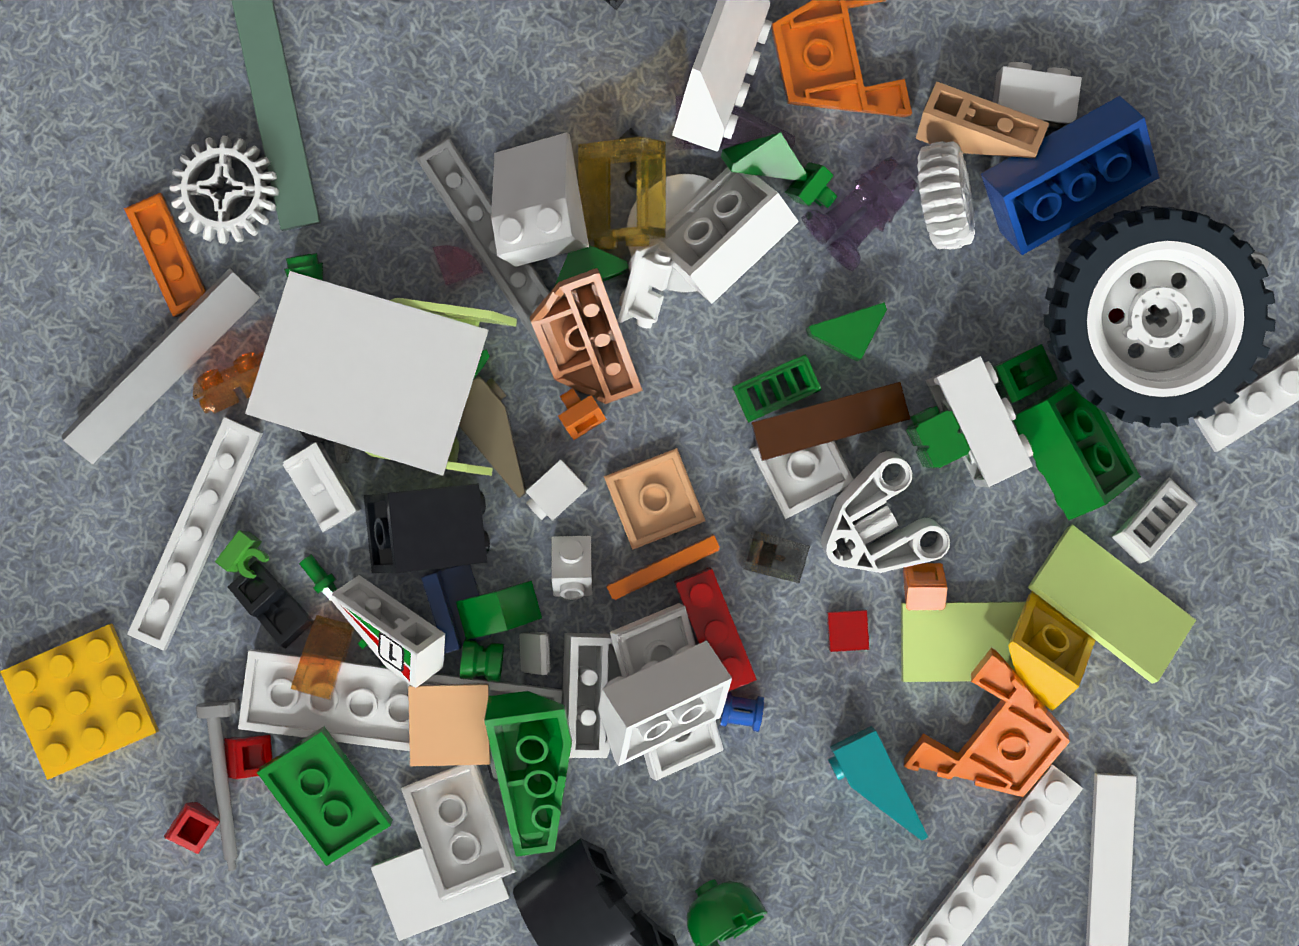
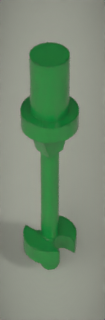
M310 554L299 565L314 582L315 586L313 589L317 594L323 592L331 600V593L337 590L333 583L337 579L332 573L328 575L313 555ZM364 639L357 643L361 649L368 645Z

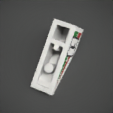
M358 575L331 593V601L382 663L413 687H418L443 668L445 633L365 578Z

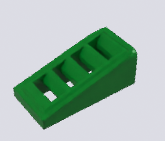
M806 354L732 387L748 423L822 390ZM795 367H798L807 387L801 391L791 371ZM782 373L792 395L786 398L776 378L777 375ZM766 380L769 381L777 399V402L770 404L761 384ZM754 387L763 408L755 410L747 392L748 388Z

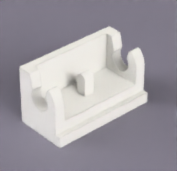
M315 442L283 462L285 470L295 483L322 532L327 531L361 510L322 443Z

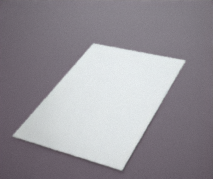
M290 271L245 414L443 476L489 330Z

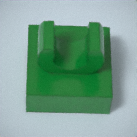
M808 162L804 167L807 173L806 181L794 180L784 193L796 203L810 206L814 201L820 207L823 205L828 209L838 197L826 186L834 175L824 165Z

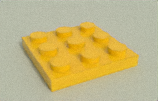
M112 623L0 671L47 780L159 732Z

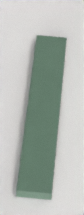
M231 0L264 155L270 161L267 169L268 171L275 172L277 175V179L270 181L272 187H276L279 190V194L273 197L280 229L286 231L321 223L274 1Z

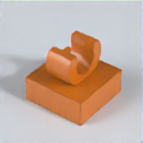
M572 388L560 396L568 410L558 415L573 440L607 420L592 395L581 401Z

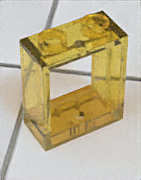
M641 136L578 144V186L588 241L594 242V247L598 249H617L618 242L626 241V246L644 247L650 246V239L666 238V142ZM637 161V227L611 229V164Z

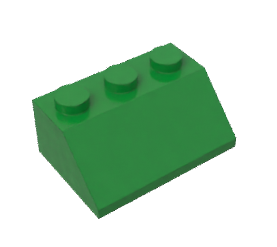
M1070 382L1015 414L1016 419L1013 422L1016 425L1018 435L1024 434L1033 451L1036 467L1045 477L1054 493L1057 505L1064 511L1068 520L1105 506L1141 477L1106 413L1081 396Z

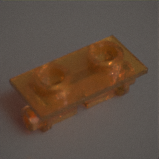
M265 351L256 355L254 352L245 353L233 361V366L220 372L218 369H211L197 378V382L193 385V398L195 400L204 396L199 399V403L205 414L211 411L216 414L239 403L240 399L234 390L239 386L246 398L251 396Z

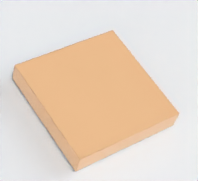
M677 448L604 476L632 550L705 522Z
M489 683L419 685L416 688L412 685L408 686L410 766L490 765V743L484 722L489 697Z

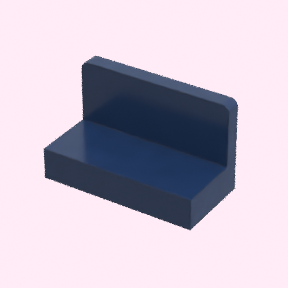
M471 565L454 566L421 577L436 628L445 633L444 654L459 650L463 646L464 640H466L456 601L480 595ZM492 634L468 640L478 642L490 638Z

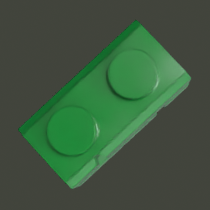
M934 406L910 416L913 424L909 425L905 431L912 445L918 447L916 454L923 467L941 468L968 455L971 449L964 434L958 433L960 426L952 411H940L938 406Z

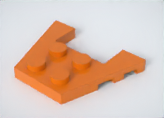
M812 0L772 24L771 29L787 104L896 117L911 116L912 110L905 79L868 87L864 86L848 9L886 0Z
M991 648L972 671L971 682L1000 698V702L959 752L953 751L923 733L905 756L904 767L917 772L919 768L935 771L938 777L950 780L954 776L974 781L975 786L1024 797L1070 742L1069 733L995 649Z

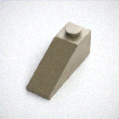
M478 376L472 382L459 427L518 498H521L526 494L525 482L508 410L501 401L507 395L493 378L485 382L481 376Z

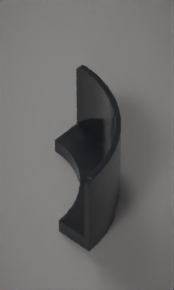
M581 838L513 889V895L521 916L538 946H678L675 935L657 925L642 910L636 914L623 899L628 892L617 877L605 849Z

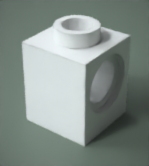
M561 459L526 491L531 497L526 504L541 520L548 516L553 521L588 488Z

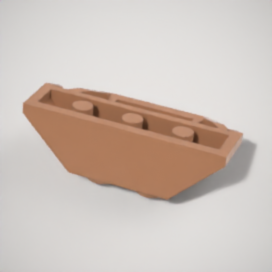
M598 268L558 282L530 316V321L554 380L579 392L595 396L596 400L604 404L643 391Z

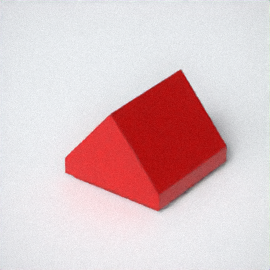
M189 802L184 805L164 837L199 854L220 823V820L200 803Z

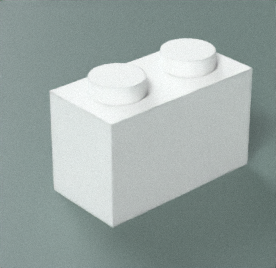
M1010 62L1008 67L1003 66L996 74L993 102L1048 122V128L1061 129L1076 120L1082 77L1071 76V71L1065 68L1053 67L1048 68L1047 72L1032 70V65L1028 63Z

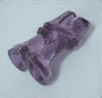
M892 156L879 162L867 172L862 173L860 178L855 180L856 187L850 194L827 213L823 214L817 210H810L801 217L808 231L820 244L824 245L862 206H866L867 211L844 234L827 247V251L835 260L850 271H854L860 264L861 257L858 252L860 244L875 228L883 232L886 222H892L895 214L909 200L918 185L910 176L903 183L898 184L894 188L893 193L882 181H886L891 176L892 171L899 165Z

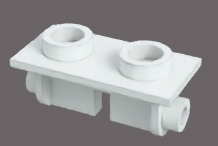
M657 241L637 249L630 259L629 271L631 273L627 287L623 290L619 300L621 310L618 322L620 323L634 317L637 319L636 324L638 326L651 328L652 323H656L658 320L664 296L652 291V287L661 291L666 289L673 262L670 260L671 254L669 252L658 250L660 243Z

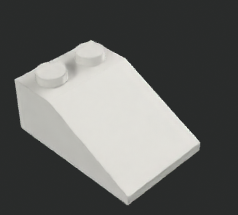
M567 132L494 153L491 220L497 256L515 267L589 247L570 134Z

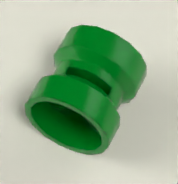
M464 640L460 679L473 680L475 677L484 675L488 682L500 683L504 644L491 643L487 648H484L477 641Z

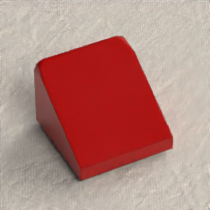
M270 734L224 738L228 778L243 779L259 776L257 774L259 768L273 759Z

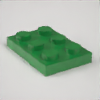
M325 726L265 763L257 771L259 777L326 866L387 829L392 824L393 819Z

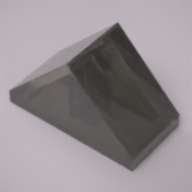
M752 529L741 567L748 571L800 583L810 546Z

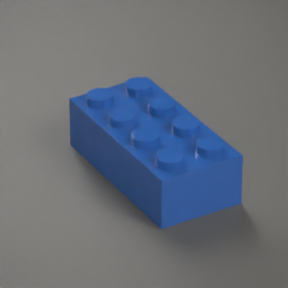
M1121 96L1112 99L1043 138L1036 158L1009 157L981 173L999 231L1021 255L1160 178L1145 117Z

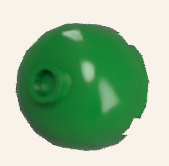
M713 879L695 890L698 898L689 906L686 917L687 930L695 946H720L717 941L718 939L720 942H723L734 936V940L759 923L764 918L763 915L767 914V911L753 890L743 883L727 881L718 885L716 880Z

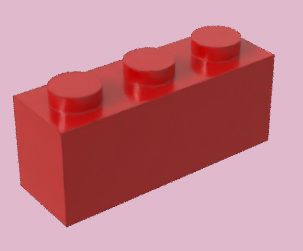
M709 567L674 581L682 603L686 607L687 615L699 644L708 641L732 677L729 691L756 681V676L713 569Z

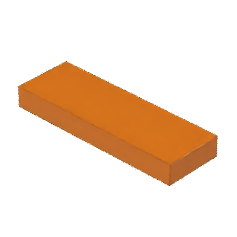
M158 193L128 206L124 210L172 316L178 317L184 314L206 292V289L162 193Z
M712 534L607 584L606 587L612 599L616 600L719 551L720 546Z

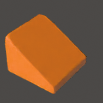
M921 563L903 567L906 608L908 610L945 609L948 587L943 564Z

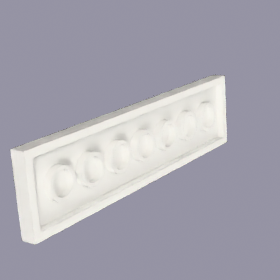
M250 649L247 656L238 729L306 738L325 726L336 742L410 751L408 686L411 684L385 666ZM435 673L421 684L489 683V696L530 691L558 703H562L563 689L501 681L500 683L488 682L485 679L478 678L473 680L460 679V676Z

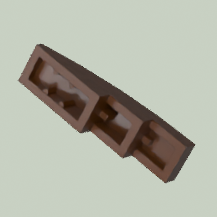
M896 382L755 421L751 425L761 461L910 420L911 418L901 382Z

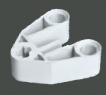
M891 451L879 453L836 498L821 537L822 548L832 563L842 567L882 573L942 558L950 548L949 535L931 518H921L902 529L898 528L867 547L865 546L867 543L899 526L889 507L885 506L859 522L852 523L887 503L886 500L904 491L912 481V470L910 465L899 454ZM891 463H898L900 465L899 475L891 481L883 480L882 472L884 468ZM928 531H936L937 540L932 546H920V539L923 534ZM840 538L844 539L847 547L842 552L838 550L835 542Z

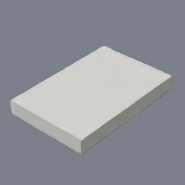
M458 765L401 788L441 901L516 872L478 765Z
M421 846L371 866L372 873L399 941L510 898L502 877L441 901Z

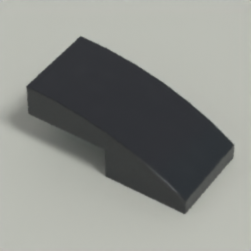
M256 560L249 568L257 576L253 579L240 575L228 588L247 612L260 621L278 645L286 649L314 623V620L274 576Z

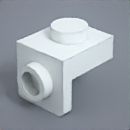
M591 536L552 537L553 596L575 600L583 596L592 595Z

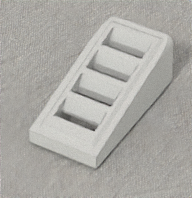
M1169 477L1121 526L1112 538L1137 563H1144L1156 554L1198 504ZM1165 494L1180 508L1178 513L1162 500ZM1154 507L1170 520L1167 524L1152 511ZM1144 519L1159 532L1156 536L1141 523ZM1133 531H1135L1147 543V545Z

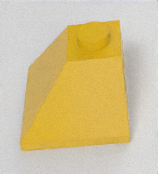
M1032 591L1027 597L1008 646L1016 674L1043 705L1053 711L1080 686L1096 640Z

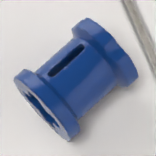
M729 691L720 718V726L726 727L728 723L750 726L753 731L759 732L763 716L764 697L758 696L756 699L732 696V693ZM733 709H735V710H742V711H748V712H750V713L738 712V711H734Z

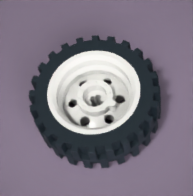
M1141 206L1138 210H1123L1114 213V218L1106 222H1096L1089 227L1091 232L1082 240L1075 239L1068 247L1071 253L1064 263L1058 261L1053 271L1058 274L1053 288L1047 287L1045 299L1050 301L1049 314H1043L1044 327L1049 329L1051 339L1047 341L1050 353L1056 357L1059 363L1057 368L1062 376L1074 386V389L1081 396L1105 413H1110L1121 421L1130 424L1140 422L1152 428H1161V423H1172L1176 427L1189 425L1188 418L1199 415L1206 419L1216 414L1213 407L1222 401L1228 404L1233 403L1239 398V395L1234 390L1243 381L1252 384L1258 374L1251 370L1257 358L1267 359L1270 348L1263 345L1266 331L1275 332L1276 320L1268 317V305L1275 304L1274 291L1265 289L1263 278L1269 275L1264 264L1256 263L1251 254L1255 250L1247 241L1239 240L1233 234L1235 230L1228 225L1210 219L1208 215L1174 207ZM1141 273L1143 275L1142 288L1135 289L1131 286L1130 278L1133 274ZM1175 273H1182L1185 277V284L1177 288L1173 287L1171 283L1172 276ZM1151 306L1161 309V312L1156 314L1159 318L1156 322L1146 319V316L1150 315L1148 308ZM1115 308L1121 309L1124 312V317L1116 323L1110 322L1108 318L1109 312ZM1195 308H1201L1204 312V317L1199 323L1192 322V311ZM1134 343H1139L1141 355L1136 358L1130 357L1128 354L1129 347ZM1180 343L1183 346L1181 355L1171 357L1169 355V348Z

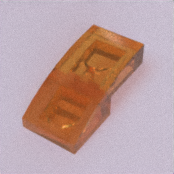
M316 615L293 679L292 690L331 701L341 665L346 659L354 632V627L351 624Z

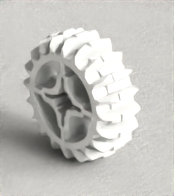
M222 136L218 148L211 137L206 138V151H203L197 144L191 146V149L196 157L191 160L185 155L180 156V161L187 167L185 171L174 169L172 172L174 176L182 179L181 184L174 183L170 185V191L182 194L181 197L171 202L172 206L176 209L186 208L180 213L178 219L183 223L193 220L189 227V231L193 234L199 233L204 228V240L211 242L217 233L219 242L227 244L230 232H232L235 241L243 242V228L252 236L257 235V228L252 223L257 219L260 223L267 225L269 219L262 215L261 212L264 208L269 211L276 210V205L266 199L267 196L273 197L279 194V190L276 187L267 186L270 181L277 179V175L271 171L264 172L270 165V161L267 157L257 160L260 150L256 146L250 147L245 152L246 142L243 139L238 138L232 147L230 138ZM232 159L247 165L253 175L255 185H247L245 182L236 181L234 169L232 168ZM219 160V164H215V172L211 178L197 181L200 173L208 165ZM227 178L226 183L238 190L226 192L225 198L222 199V196L211 190L223 188L224 181ZM195 195L212 198L214 211L218 213L217 221L207 219L201 213L196 204ZM253 197L248 209L237 218L230 220L236 203Z
M940 141L924 146L917 157V177L919 180L921 205L930 240L937 249L947 248L951 250L962 248L964 245L971 244L975 235L973 199L963 152L954 141Z

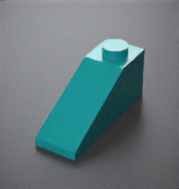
M872 726L830 746L834 756L829 758L828 761L838 781L845 778L851 788L922 841L928 838L877 731Z

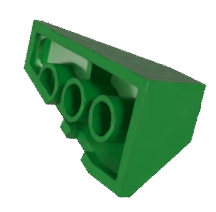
M530 691L489 696L484 722L515 856L555 852L572 746V737L565 705Z

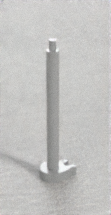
M238 699L205 702L196 705L197 718H207L224 860H227L228 871L236 870L235 859L238 858L221 717H229L231 714H236L237 711H240Z

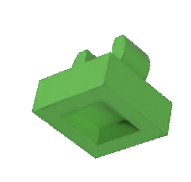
M239 530L215 562L228 572H239L246 578L254 579L257 574L250 570L248 566L250 558L255 556L258 560L267 563L269 556L265 551L257 549L262 542L250 532Z

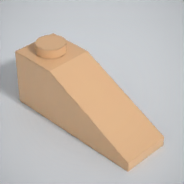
M936 81L923 111L916 139L928 144L940 141H954L960 146L961 151L966 154L1036 158L1049 123Z

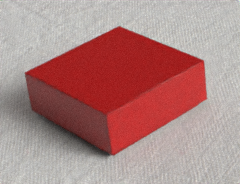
M866 609L827 612L830 652L869 650Z

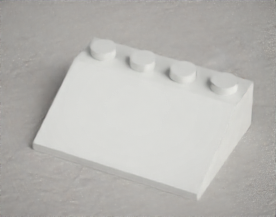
M717 0L692 67L672 136L717 152L723 137L731 139L739 117L731 113L734 105L743 106L750 84L743 82L745 74L754 75L761 56V52L754 49L757 42L765 45L772 25V21L765 19L770 7L769 0Z

